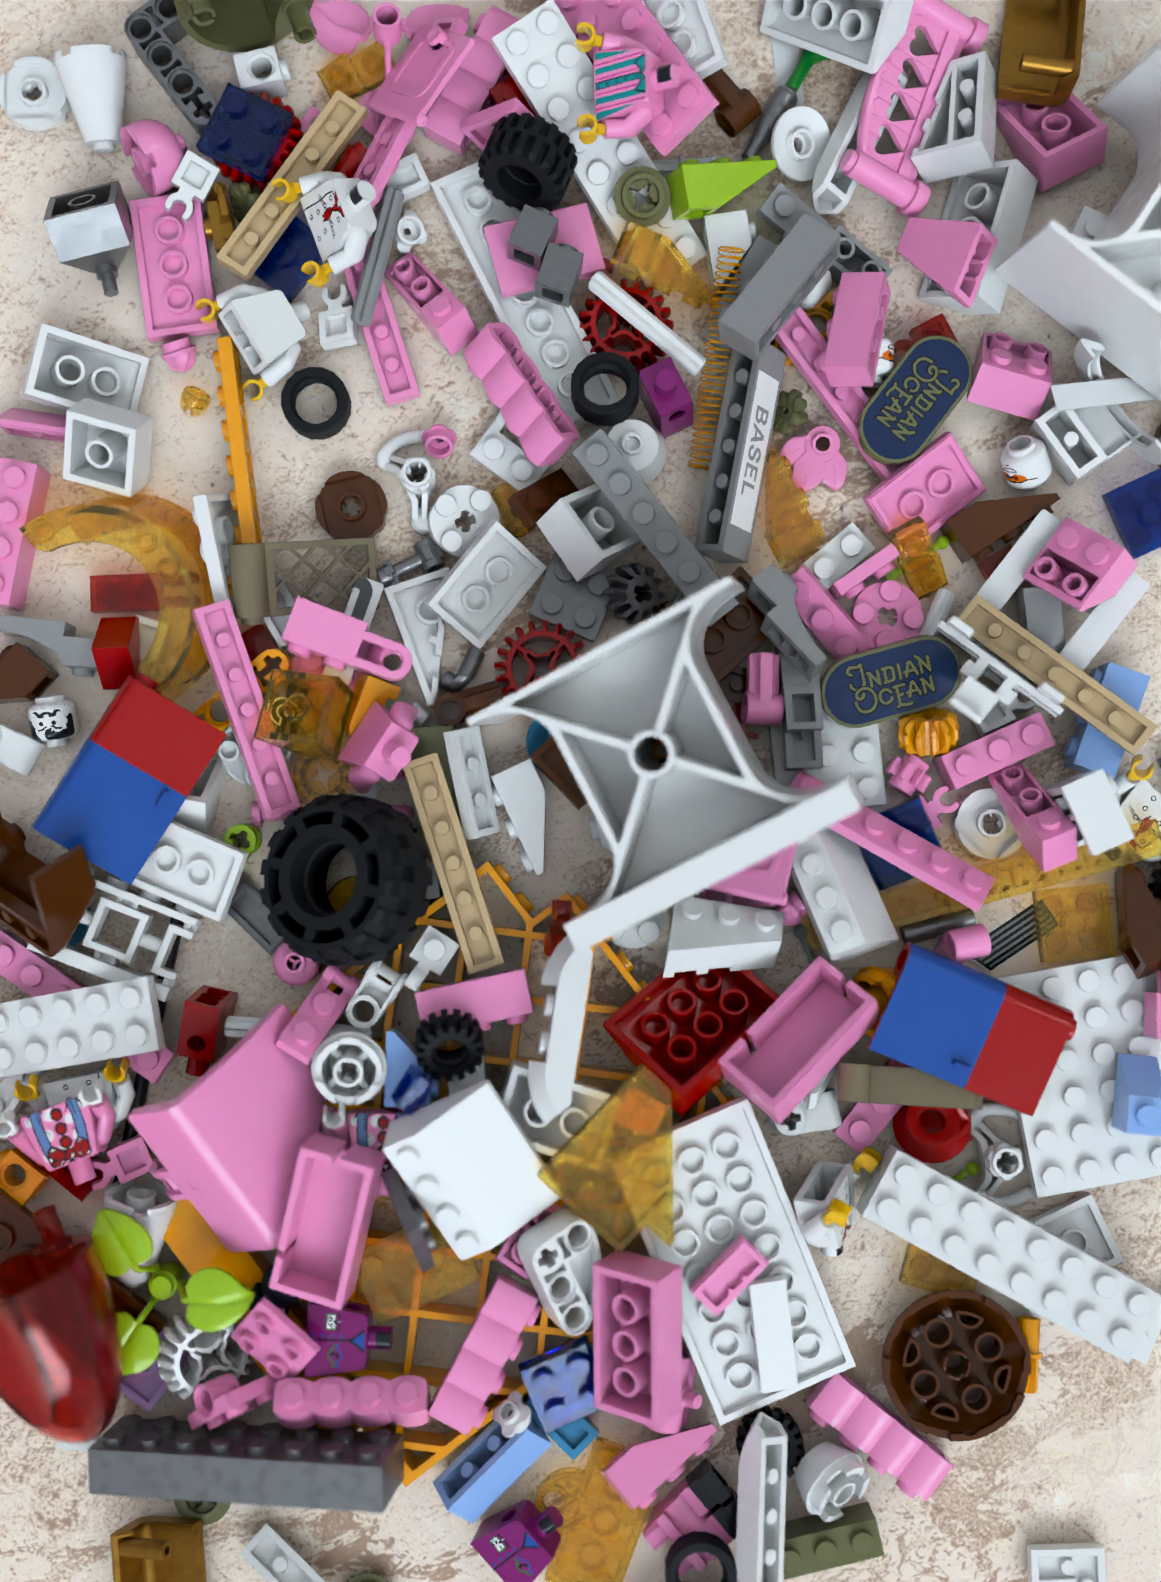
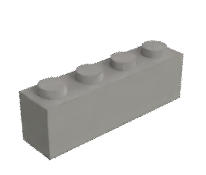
M805 213L796 225L791 224L785 231L780 245L775 251L771 250L766 254L755 276L745 280L735 301L731 305L727 304L720 312L717 321L719 324L720 341L756 362L840 256L841 233Z

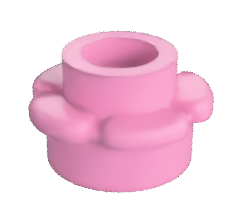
M436 424L431 426L430 430L426 429L423 432L422 442L425 443V450L430 456L445 458L455 448L454 443L457 442V436L452 429H448L445 425Z

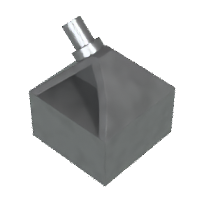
M119 180L50 197L43 222L59 262L95 273L97 279L102 282L105 296L113 297L118 295L119 291L116 283V278L118 277L117 270L130 247L133 230L130 210Z

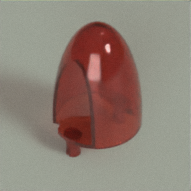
M55 1205L41 1208L31 1215L44 1245L33 1251L23 1252L0 1264V1399L15 1415L42 1435L58 1442L83 1444L101 1435L110 1424L116 1412L122 1384L121 1336L111 1288L93 1238L86 1234L72 1236L70 1233L66 1234L56 1212Z

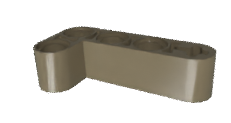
M855 1063L836 1064L835 1101L983 1109V1096L916 1068L873 1066Z

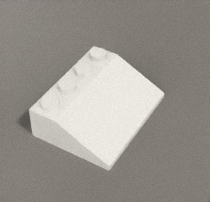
M489 1079L389 1123L382 1150L461 1261L496 1247L563 1197L562 1189Z

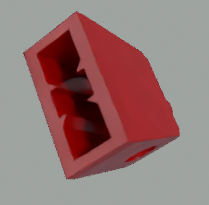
M203 985L185 1000L177 1054L188 1058L187 1074L202 1077L209 1070L210 1062H214L224 1051L228 1039L224 1034V1024L227 1017L234 1014L238 992Z

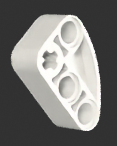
M562 1208L525 1231L517 1242V1252L547 1316L565 1333L574 1336L583 1333L589 1327L593 1318V1264L601 1259V1252L593 1226L573 1210ZM574 1226L572 1232L568 1235L570 1229Z

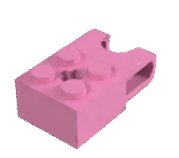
M297 596L281 638L288 645V652L305 659H309L310 655L314 654L324 658L322 662L324 666L344 672L345 667H349L389 682L402 680L412 665V655L408 648L400 643L368 632L369 623ZM390 654L398 656L401 661L400 669L395 671L387 669L383 664L384 658Z

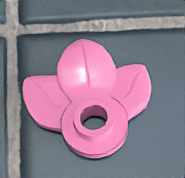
M828 426L815 427L807 436L793 437L783 445L778 459L784 463L794 465L792 482L797 493L812 490L821 481L835 491L842 487L847 474V462L839 453L840 437L833 428ZM820 437H826L829 440V447L825 451H820L816 447V441Z

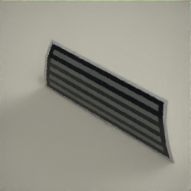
M1041 898L988 932L991 940V954L972 959V961L991 973L1060 924L1051 909Z

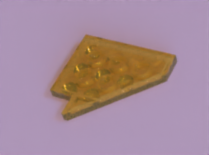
M643 1063L631 1073L537 1172L538 1178L619 1253L626 1248L646 1225L669 1247L674 1243L671 1090Z

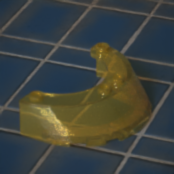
M118 494L55 509L34 518L19 528L30 544L43 552H53L59 548L76 543H84L87 546L92 542L103 543L127 552L145 568L154 583L160 612L155 639L146 656L140 662L138 673L141 672L159 683L156 690L163 696L174 701L211 669L191 612L194 609L214 603L206 562L203 561L200 554L201 537L199 527L195 524L191 512L171 501L155 496L135 494L130 498ZM231 577L227 578L229 596H231Z

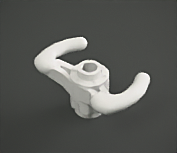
M411 430L398 434L387 441L377 451L376 462L380 469L396 474L412 502L411 526L416 532L424 535L430 534L427 523L429 497L436 491L438 480L436 472L427 458L409 457L408 459H403L395 456V452L402 447L423 443L422 434L425 430ZM417 477H424V480L421 482H417L415 479ZM418 499H422V508H420Z
M995 1101L983 1103L982 1110L970 1109L971 1134L977 1140L982 1173L981 1179L973 1190L1008 1209L1023 1205L1034 1197L1031 1186H1024L1017 1192L1007 1196H993V1193L1003 1180H1012L1013 1177L1022 1172L1024 1165L1021 1157L1022 1152L1019 1148L1004 1139L997 1138L982 1123V1119L990 1115H1003L1017 1120V1110ZM982 1132L987 1136L988 1141L981 1135Z

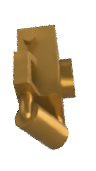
M216 182L206 198L209 217L203 218L206 236L208 240L214 241L217 254L236 229L234 212L226 197L227 187L222 182Z

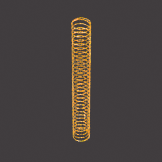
M718 247L719 251L728 253L745 252L743 249L738 247ZM717 251L718 254L721 255L718 258H716L717 261L720 263L716 265V268L719 270L715 272V275L718 276V278L714 279V282L717 285H714L713 289L717 292H713L711 294L714 298L717 299H713L710 301L713 305L716 306H712L709 308L712 312L715 313H711L708 315L713 320L707 322L712 327H709L706 330L712 334L705 336L708 340L711 341L704 343L707 347L710 348H707L703 351L706 354H709L704 357L729 358V356L715 355L706 352V350L730 351V349L716 348L707 345V343H723L721 341L708 338V336H719L718 333L711 332L708 329H719V326H715L709 323L718 321V319L713 318L710 315L720 314V312L714 311L711 308L725 307L722 305L715 304L712 301H735V299L719 298L714 296L713 294L724 293L730 295H738V293L736 292L720 291L718 289H715L714 287L726 286L731 288H739L738 285L721 284L719 282H716L715 280L727 279L732 281H740L739 278L723 277L716 273L728 272L733 274H741L740 271L724 270L717 266L729 265L735 267H742V264L725 263L718 259L727 257L731 259L743 260V257L727 256ZM706 359L708 362L705 363L728 365V363H720ZM704 366V368L707 369L702 370L700 372L706 376L701 377L699 379L705 383L700 384L699 387L705 390L698 392L699 395L704 397L697 399L698 402L703 404L696 405L697 409L703 411L695 412V415L702 418L694 419V422L701 425L693 426L695 430L701 432L692 433L694 437L701 439L691 440L692 443L700 446L690 447L691 450L700 453L689 454L690 457L700 460H689L688 466L694 468L709 469V466H703L691 462H711V460L695 457L692 455H712V453L699 451L693 448L713 449L714 446L704 445L693 441L715 442V440L700 437L694 434L716 435V433L700 430L695 427L717 428V426L701 423L696 420L719 421V419L705 417L702 415H698L697 413L720 414V412L702 409L698 406L721 407V405L703 402L699 399L723 400V398L707 396L701 394L700 392L724 393V391H717L704 388L701 385L725 386V384H717L703 380V378L726 379V377L709 375L703 373V371L727 372V370H719Z

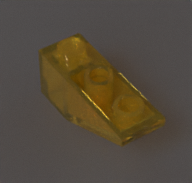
M626 221L610 262L621 268L618 275L637 283L640 277H644L652 281L651 289L670 296L672 290L684 294L682 302L701 309L703 303L715 306L710 301L717 298L711 295L710 289L669 237L639 224Z
M774 448L769 451L766 463V540L781 569L819 551L824 545L822 539L825 538V532L818 519L812 520L806 508L809 506L808 498L801 487L796 488L791 478L793 469L785 455L780 457L777 449Z

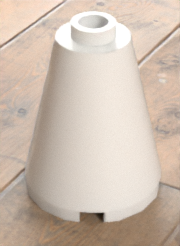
M86 44L71 46L70 54L63 57L61 50L56 51L53 55L54 64L85 145L93 147L94 153L114 152L115 146L121 144L120 129L123 126L127 74V54L125 50L120 48L119 54H115L110 45Z
M136 1179L122 1185L119 1181L114 1182L105 1189L103 1206L104 1208L114 1209L127 1214L144 1226L153 1241V1254L146 1262L139 1265H153L158 1262L165 1242L163 1238L176 1210L177 1200H170L166 1193L167 1187L159 1180L148 1179V1185H135ZM130 1267L125 1274L115 1276V1278L125 1286L135 1288L149 1281L152 1273H135Z

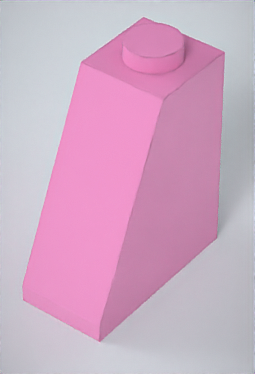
M910 217L896 251L958 303L966 308H971L998 239L981 222Z

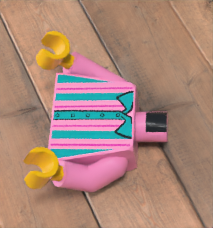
M581 22L576 26V31L581 34L586 33L591 38L587 41L576 39V48L581 52H588L596 46L599 47V51L593 53L595 117L591 114H583L578 117L577 127H589L592 129L580 132L579 139L582 143L589 145L596 141L598 135H602L603 139L635 137L653 117L663 112L664 90L679 86L680 73L675 63L663 65L662 60L651 52L646 44L627 36L604 31L602 35H597L590 23Z

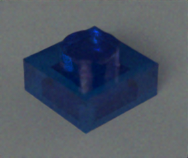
M411 1064L391 1094V1097L399 1109L411 1115L416 1106H421L427 1099L431 1081L423 1070Z

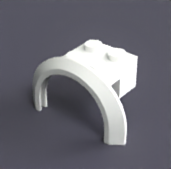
M1085 338L1079 340L1074 349V358L1079 375L1083 382L1104 380L1100 368V356L1105 348L1101 343ZM1119 404L1057 411V407L1054 406L1036 419L1028 430L1034 438L1044 442L1050 461L1069 487L1128 446L1149 463L1161 465V438H1154L1143 432L1125 414Z

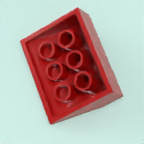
M729 967L709 969L708 974L696 975L695 971L676 972L674 977L663 978L662 972L603 1023V1027L653 1090L682 1116L724 1078L718 1060L740 1037L747 1042L750 1053L754 1051L746 1031L780 996L750 970L730 972Z

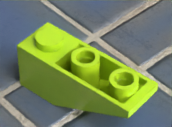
M752 156L740 162H731L730 158H718L710 163L699 164L698 159L680 162L678 168L666 177L671 192L670 204L673 221L703 219L705 215L712 214L777 167L776 160H762L760 156Z

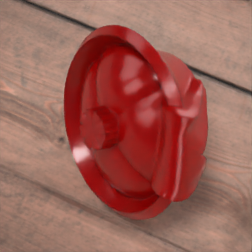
M902 1105L893 1117L894 1135L901 1148L918 1160L926 1163L946 1162L956 1157L965 1148L967 1142L972 1141L970 1109Z

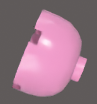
M152 119L134 121L121 127L120 139L126 157L132 155L136 166L131 169L145 192L149 196L155 197L174 188L175 186L171 184V180L187 152V146L179 133L174 135L167 125Z

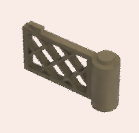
M374 537L228 545L233 612L236 619H241L242 625L264 624L263 617L290 615L293 607L278 608L277 592L286 582L302 595L301 598L317 603L309 595L324 580L338 594L328 605L322 606L338 612H345L347 604L336 603L341 597L349 601V597L345 593L358 578L364 577L362 573L367 568L368 578L377 581ZM366 545L367 561L357 571L343 556L352 546ZM345 546L339 554L331 548ZM325 547L336 558L321 573L306 559L316 548ZM309 548L303 556L295 550ZM289 549L299 558V561L285 575L274 566L273 550ZM339 561L355 574L342 590L326 577ZM302 563L306 564L319 576L306 592L289 579ZM275 572L283 578L277 586Z

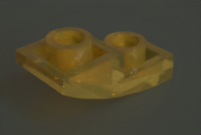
M376 41L352 58L345 53L317 71L330 99L336 90L354 99L380 87L385 80L384 47ZM391 57V70H392L393 67L395 66V63H394V61H393V59H392V57Z
M920 516L887 532L890 543H893L900 553L896 559L910 590L919 600L936 592L937 589L949 585L941 556L934 551L926 522Z

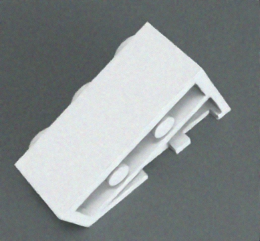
M986 51L954 59L949 63L935 97L937 105L931 119H926L923 130L925 134L919 148H914L910 157L924 184L994 167L997 76Z
M1103 769L1070 775L1043 787L1076 826L1077 846L1086 844L1088 853L1093 857L1135 838L1115 796L1118 793L1116 783L1109 774H1105Z
M688 897L674 904L670 919L663 978L674 977L676 972L695 971L696 975L708 974L709 969L729 967L731 972L774 967L782 942L784 912L695 897Z

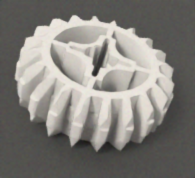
M174 1314L173 1320L176 1325L164 1326L163 1333L166 1338L160 1339V1353L156 1359L159 1366L158 1372L168 1389L172 1393L177 1391L179 1397L183 1400L190 1395L193 1400L194 1388L197 1385L222 1374H233L239 1384L241 1383L240 1375H250L251 1369L248 1364L255 1362L251 1355L244 1352L235 1340L230 1352L225 1349L228 1344L227 1337L238 1327L235 1326L236 1322L220 1331L204 1332L190 1325L186 1315L181 1317ZM185 1349L189 1352L188 1364L185 1368H182L180 1366V1358Z

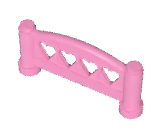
M914 0L906 33L876 74H870L860 111L856 150L848 149L839 164V168L843 170L845 176L896 205L897 212L907 218H916L923 211L930 197L931 189L928 185L916 179L918 171L910 157L914 148H919L925 134L923 130L926 119H931L937 105L935 97L951 60L958 59L960 54L963 56L975 54L983 45L989 30L988 24L979 18H968L943 0ZM916 28L922 30L934 54L915 56L911 53L910 43L915 40ZM904 61H908L912 65L922 87L904 89L899 85L898 76L904 72ZM893 93L899 96L911 120L893 122L887 118L886 110L892 105L891 96ZM881 126L887 128L899 153L881 155L876 152L874 144L880 138L879 129Z

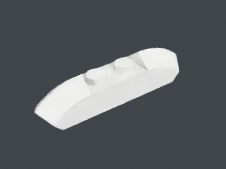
M905 71L898 76V83L904 88L908 81ZM865 72L853 90L815 170L812 194L814 211L818 214H838L848 204L858 184L843 174L839 164L848 149L856 150L860 111L870 73ZM895 93L891 96L892 105L886 110L888 119L899 99V96ZM881 126L879 129L880 136L885 128L884 126ZM879 139L875 141L874 147H876Z
M568 935L551 954L541 980L542 985L553 987V994H546L543 1016H549L547 1032H540L537 1054H542L543 1060L542 1062L529 1060L528 1084L531 1099L536 1112L544 1124L571 1106L593 960L591 948L589 947L577 953Z
M761 1411L754 1419L748 1431L739 1461L736 1530V1570L738 1582H783L788 1435L780 1422Z

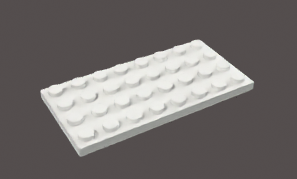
M745 1095L657 1132L651 1139L646 1137L608 1153L650 1257L682 1266V1334L720 1425L856 1366L752 1107ZM741 1233L770 1262L755 1279L784 1275L786 1278L799 1388L761 1393L748 1286L717 1317L689 1290V1286Z

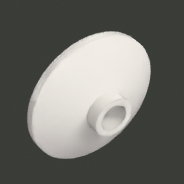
M797 106L786 110L776 121L772 132L771 150L778 169L787 178L798 182L813 179L819 160L831 138L826 121L813 108Z

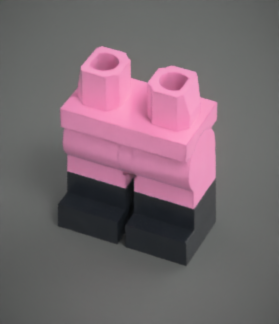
M705 1458L663 1501L660 1500L653 1507L654 1517L642 1529L643 1536L655 1550L669 1538L675 1542L679 1537L692 1531H707L719 1536L728 1545L736 1538L738 1494L731 1486L729 1487L728 1482L711 1462ZM696 1552L687 1556L679 1566V1577L693 1567L698 1572L702 1571L707 1566V1562L713 1560L715 1556L707 1552Z

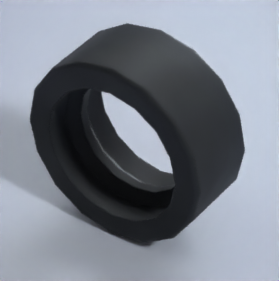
M598 352L585 357L577 364L571 375V400L575 411L585 421L596 426H613L624 422L633 414L639 402V376L635 366L626 357L614 352ZM612 374L620 377L625 382L627 387L626 394L619 402L610 405H598L586 398L584 394L585 383L593 376Z
M307 367L295 372L286 381L281 392V407L285 418L298 434L309 439L324 440L337 435L346 426L351 415V399L343 381L334 372L322 367ZM312 384H323L330 387L337 398V408L334 415L327 421L319 424H311L304 421L296 410L298 394L305 387Z
M692 1531L679 1537L670 1546L665 1559L666 1582H681L679 1579V1566L687 1556L696 1552H707L719 1559L723 1568L721 1582H737L735 1559L729 1546L719 1536L707 1531Z

